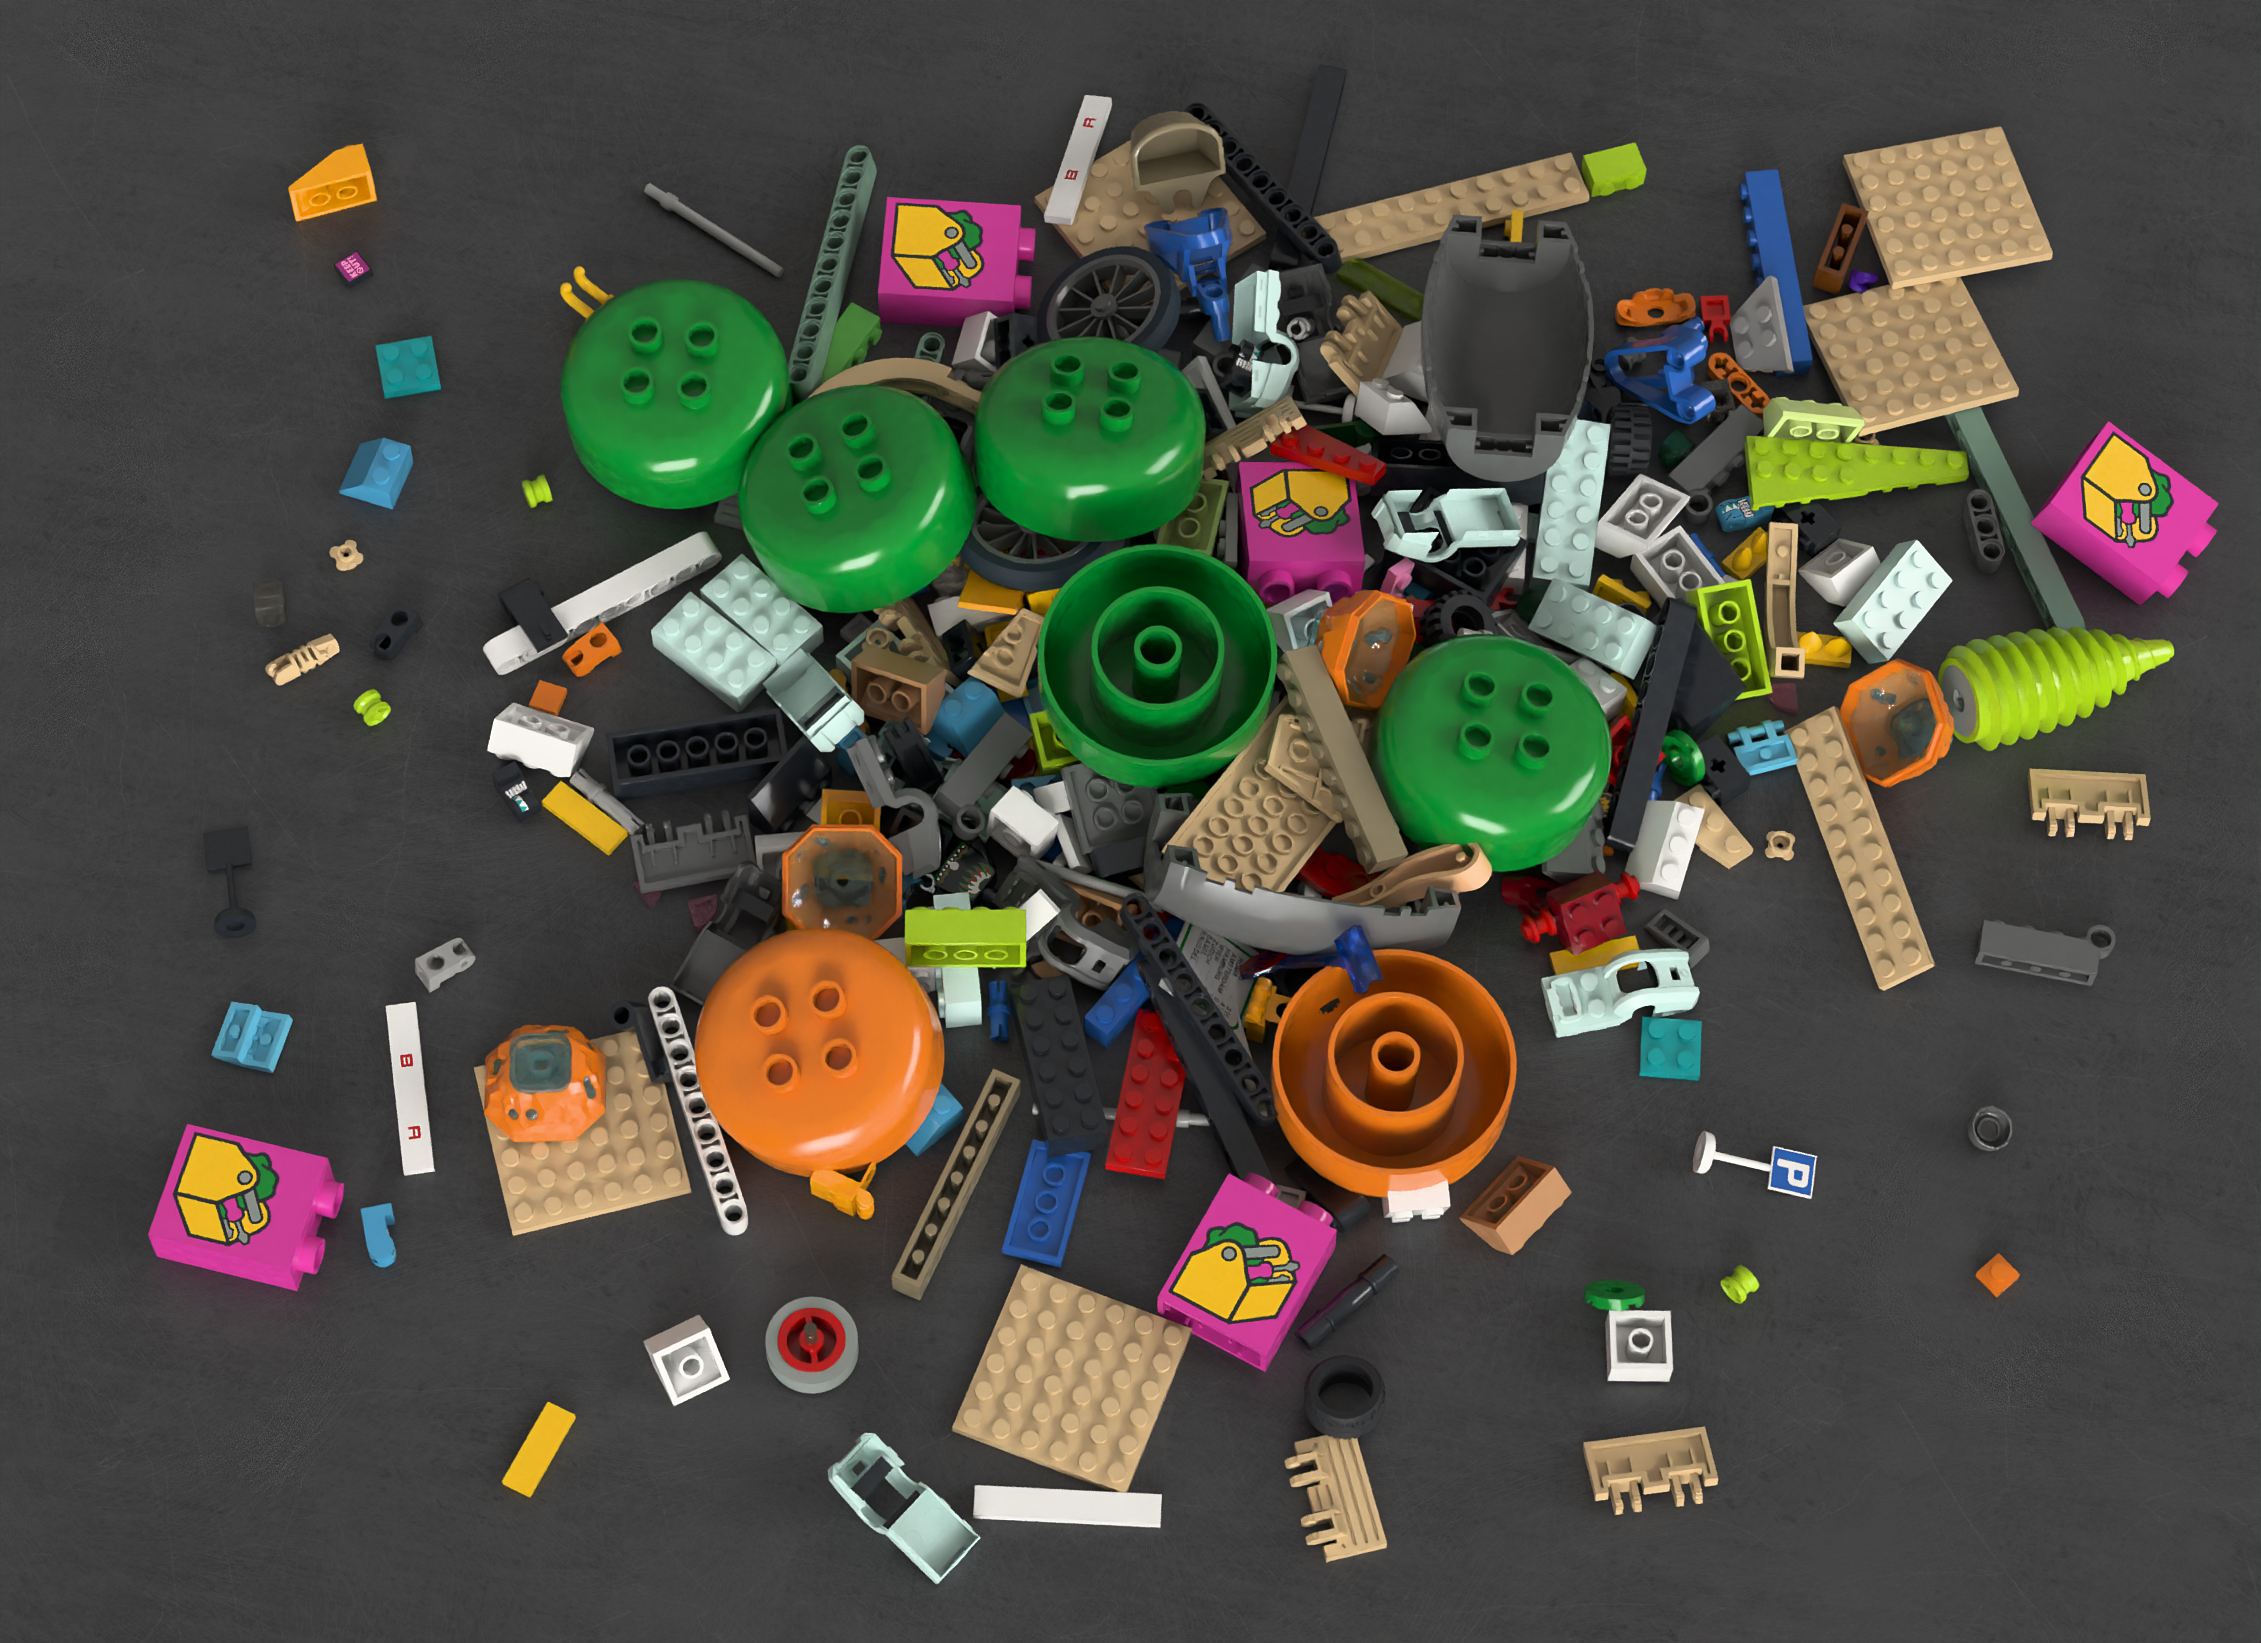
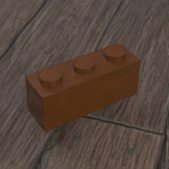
M1842 203L1817 267L1813 287L1839 295L1863 233L1869 211Z

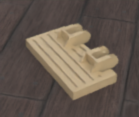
M1370 290L1362 293L1359 300L1349 294L1343 297L1342 305L1338 308L1336 317L1340 319L1345 330L1342 336L1336 330H1329L1325 336L1326 342L1322 343L1319 349L1331 369L1356 397H1358L1360 382H1371L1374 378L1382 379L1404 330Z
M1291 395L1205 443L1203 475L1207 481L1217 476L1215 470L1219 469L1222 471L1226 468L1225 465L1233 460L1235 462L1241 460V455L1244 454L1247 459L1267 448L1268 446L1265 442L1268 440L1270 443L1275 441V436L1284 431L1286 434L1291 432L1290 428L1293 426L1298 430L1307 425Z
M907 597L897 603L873 610L876 614L880 615L878 620L882 625L892 631L901 629L906 638L897 645L901 654L945 669V681L957 688L963 683L951 672L944 645L938 640L936 633L912 598Z
M2029 768L2027 777L2032 820L2044 821L2046 817L2048 836H2055L2057 832L2056 819H2064L2066 837H2074V812H2077V819L2080 823L2103 824L2104 820L2106 839H2114L2116 834L2115 822H2122L2124 839L2132 840L2134 829L2132 815H2135L2136 825L2149 826L2151 816L2145 774Z
M1705 1427L1583 1443V1452L1595 1501L1607 1500L1610 1494L1615 1515L1623 1513V1501L1621 1500L1620 1492L1628 1491L1633 1511H1642L1637 1483H1641L1643 1495L1667 1492L1671 1487L1676 1507L1684 1506L1685 1498L1681 1484H1690L1695 1504L1703 1503V1494L1698 1475H1702L1704 1487L1718 1484V1475Z
M1323 1435L1294 1442L1296 1456L1284 1461L1286 1469H1296L1313 1464L1315 1471L1298 1474L1290 1478L1291 1487L1319 1483V1485L1307 1488L1306 1492L1313 1514L1306 1515L1300 1519L1302 1526L1312 1527L1330 1522L1331 1529L1306 1536L1307 1544L1310 1546L1335 1540L1334 1544L1323 1546L1326 1562L1386 1548L1387 1541L1357 1438L1343 1440V1438L1338 1439Z

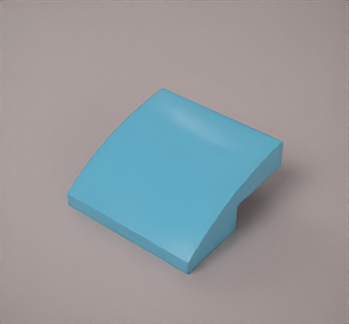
M231 1002L211 1055L214 1058L231 1064L273 1073L293 1019L288 1014L262 1011L258 1005Z

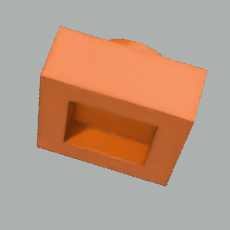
M1998 1253L1978 1270L1975 1276L1998 1297L2019 1278L2020 1274Z

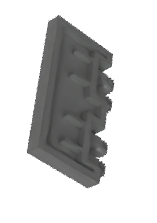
M728 809L721 810V821L725 831L714 833L712 817L710 813H705L703 817L707 834L703 835L701 823L676 827L678 840L673 839L670 820L663 821V832L666 835L667 842L657 844L655 843V831L652 823L645 824L649 845L645 846L643 834L630 836L641 894L731 878L740 863L750 860L756 864L747 815L734 817L736 829L732 830Z

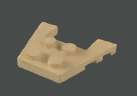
M1279 714L1275 720L1264 770L1331 819L1341 823L1343 819L1340 812L1334 806V798L1330 788L1321 785L1323 779L1322 770L1318 761L1312 756L1311 745L1306 734L1300 728L1298 715ZM1356 719L1350 722L1361 745L1367 720Z

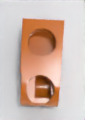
M601 622L568 648L563 654L562 659L577 677H582L591 672L595 666L609 656L614 658L622 650L618 640Z

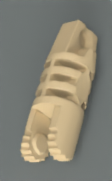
M332 634L322 636L307 642L306 646L301 645L299 649L292 650L291 654L286 653L266 665L265 671L274 678L273 681L277 685H283L301 676V672L306 673L309 669L316 668V664L318 666L323 664V662L340 651L339 646Z

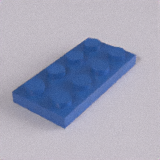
M1032 1140L1002 1247V1254L1061 1268L1090 1164L1091 1153L1083 1151L1048 1158L1045 1143Z

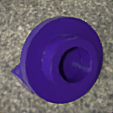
M1854 269L1849 273V285L1855 293L1863 294L1866 290L1870 289V283H1876L1878 280V275L1875 272H1860Z

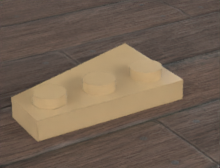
M1025 608L1019 610L967 674L1017 698L1023 694L1038 651L1035 645L1039 643L1044 617Z
M1700 784L1674 800L1704 809L1695 844L1700 847L1702 852L1728 869L1752 854V846Z

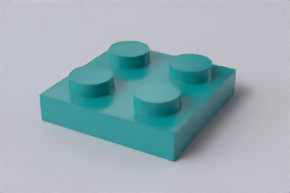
M431 336L375 345L385 399L441 389Z
M1642 1016L1639 1076L1699 1081L1702 1021Z

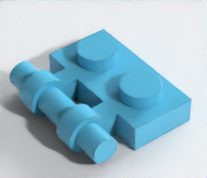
M1766 720L1762 721L1758 726L1750 728L1742 726L1736 728L1734 732L1726 733V740L1729 745L1738 742L1741 745L1734 747L1732 753L1750 776L1795 765L1798 760L1789 734L1777 737V732L1784 731L1782 720L1774 722ZM1761 736H1763L1764 738H1766V740H1762V741H1758V742H1754V743H1753L1752 740H1751V739H1753V738H1757V737H1761Z

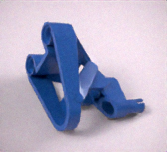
M1223 207L1211 208L1198 212V217L1178 222L1160 220L1144 225L1149 252L1157 256L1167 268L1177 274L1182 283H1186L1192 297L1197 296L1200 311L1205 315H1210L1214 341L1220 342L1231 339L1232 335L1227 317L1230 306L1226 290L1228 289L1226 262L1232 240V232L1227 209ZM1212 261V262H1210V263L1193 266V265H1195V264H1200V263ZM1213 273L1215 277H1207L1196 281V276L1201 274Z
M1694 316L1682 325L1670 326L1660 333V338L1629 341L1606 354L1604 359L1605 370L1617 388L1678 422L1693 424L1714 411L1716 407L1712 393L1705 387L1694 385L1695 374L1693 366L1705 359L1708 348L1707 339L1702 333L1705 329L1704 323L1699 317ZM1664 350L1668 362L1663 364L1664 367L1658 370L1657 375L1628 378L1620 368L1618 356ZM1668 387L1669 394L1658 389Z

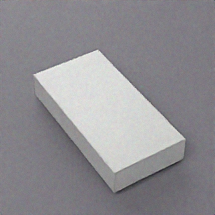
M1059 813L1056 815L1057 821H1059L1056 834L1069 868L1083 874H1088L1093 871V867L1088 854L1082 855L1074 821L1072 818Z

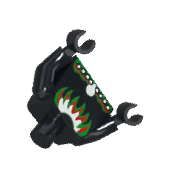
M964 820L969 829H976L974 821ZM978 835L973 840H967V843L962 841L934 878L931 874L919 877L924 881L925 887L921 883L914 884V890L917 893L926 892L927 897L932 902L933 895L969 892L971 910L979 907L982 902L996 909L998 906L992 901L998 892L994 888L997 883V867L989 849Z

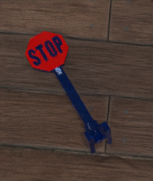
M1352 925L1334 939L1339 953L1291 955L1267 950L1252 956L1239 966L1242 979H1257L1281 968L1340 967L1346 969L1356 993L1367 992V986L1373 981L1382 980L1383 976L1361 925Z

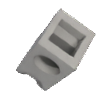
M455 938L416 958L415 973L427 990L432 992L440 987L441 982L454 976L455 973L469 968L476 957L462 938Z

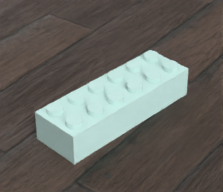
M1577 419L1560 457L1552 467L1545 471L1542 504H1540L1529 588L1547 590L1553 577L1586 592L1588 591L1611 424Z

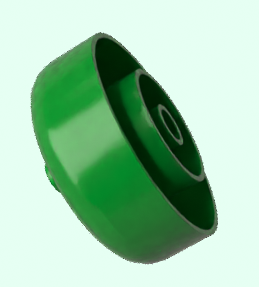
M666 279L648 282L625 290L607 300L583 322L575 333L565 354L561 372L560 394L563 413L570 439L581 463L600 484L611 492L632 502L649 507L663 509L694 508L723 500L738 493L741 473L753 447L768 427L793 407V393L790 386L785 352L771 324L752 303L742 296L722 286L699 280Z
M1096 336L1067 337L1037 344L1018 353L1003 364L990 377L981 392L976 408L974 428V471L977 482L986 498L1003 515L1015 523L1043 535L1070 541L1105 542L1145 534L1177 517L1188 507L1199 490L1203 475L1206 434L1202 402L1195 387L1174 364L1143 346L1119 339Z
M851 385L830 389L809 397L790 408L776 419L759 438L746 460L738 486V511L747 541L767 576L782 593L797 603L812 609L833 613H856L882 608L913 595L931 583L950 565L963 547L974 521L977 501L973 473L947 422L932 406L921 398L897 388L878 385Z
M1149 544L1127 547L1108 553L1084 566L1073 575L1055 596L1045 615L1038 644V686L1046 717L1058 738L1074 757L1093 771L1111 780L1143 788H1170L1203 780L1228 766L1238 754L1249 746L1260 731L1272 702L1277 668V646L1273 625L1268 612L1259 596L1238 573L1216 558L1202 552L1174 545Z
M1471 634L1449 638L1432 645L1414 657L1399 672L1392 682L1373 722L1368 741L1367 761L1389 811L1399 829L1408 838L1424 850L1443 844H1460L1465 854L1471 858L1474 852L1468 844L1478 843L1489 860L1492 871L1505 872L1533 867L1548 861L1561 853L1578 837L1606 787L1612 758V740L1606 715L1597 697L1583 678L1563 660L1551 652L1521 639L1495 634Z

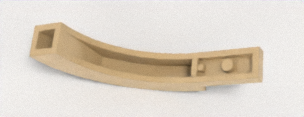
M888 358L851 367L827 380L809 397L843 386L878 385L897 388L909 393L933 396L972 414H976L981 392L970 388L961 380L955 381L952 368L940 363L914 358Z
M1769 522L1766 581L1764 582V647L1768 672L1771 677L1804 678L1805 648H1800L1798 644L1795 611L1798 524Z

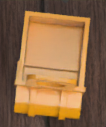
M1260 977L1254 986L1243 1027L1246 1028V1039L1263 1043L1269 1022L1279 1024L1281 1018L1276 1013L1277 1007L1280 1004H1289L1292 999L1276 994L1277 986H1273V982L1264 977Z
M871 1162L861 1182L854 1181L833 1170L814 1171L810 1178L811 1194L834 1204L837 1210L854 1217L857 1211L860 1218L869 1219L874 1213V1200L866 1189L876 1172V1162Z

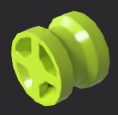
M544 474L539 475L536 480H524L521 482L530 508L536 507L542 501L546 503L553 501Z
M375 689L363 693L353 705L357 713L363 714L364 722L368 726H374L382 722L391 711V707L388 703L381 701V696Z
M1742 1265L1734 1268L1733 1274L1730 1277H1724L1720 1282L1724 1292L1738 1304H1742L1746 1300L1749 1292H1755L1759 1288L1756 1277Z

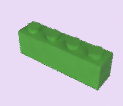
M851 302L836 322L819 387L835 375L862 364L869 347L872 344L875 345L882 335L880 317ZM793 394V399L800 403L801 400L796 399Z

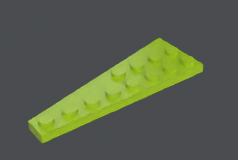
M1746 436L1744 440L1751 510L1758 511L1759 507L1774 505L1775 508L1784 507L1785 503L1800 502L1801 504H1808L1811 500L1821 498L1836 500L1864 496L1868 492L1878 490L1886 493L1891 492L1893 488L1906 486L1908 489H1914L1920 484L1935 483L1936 485L1964 482L1969 476L1967 455L1964 451Z

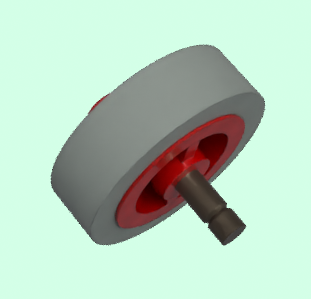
M812 1296L793 1300L776 1312L766 1331L765 1345L769 1366L781 1383L795 1391L821 1393L831 1390L844 1382L856 1365L859 1354L856 1325L850 1314L832 1300Z

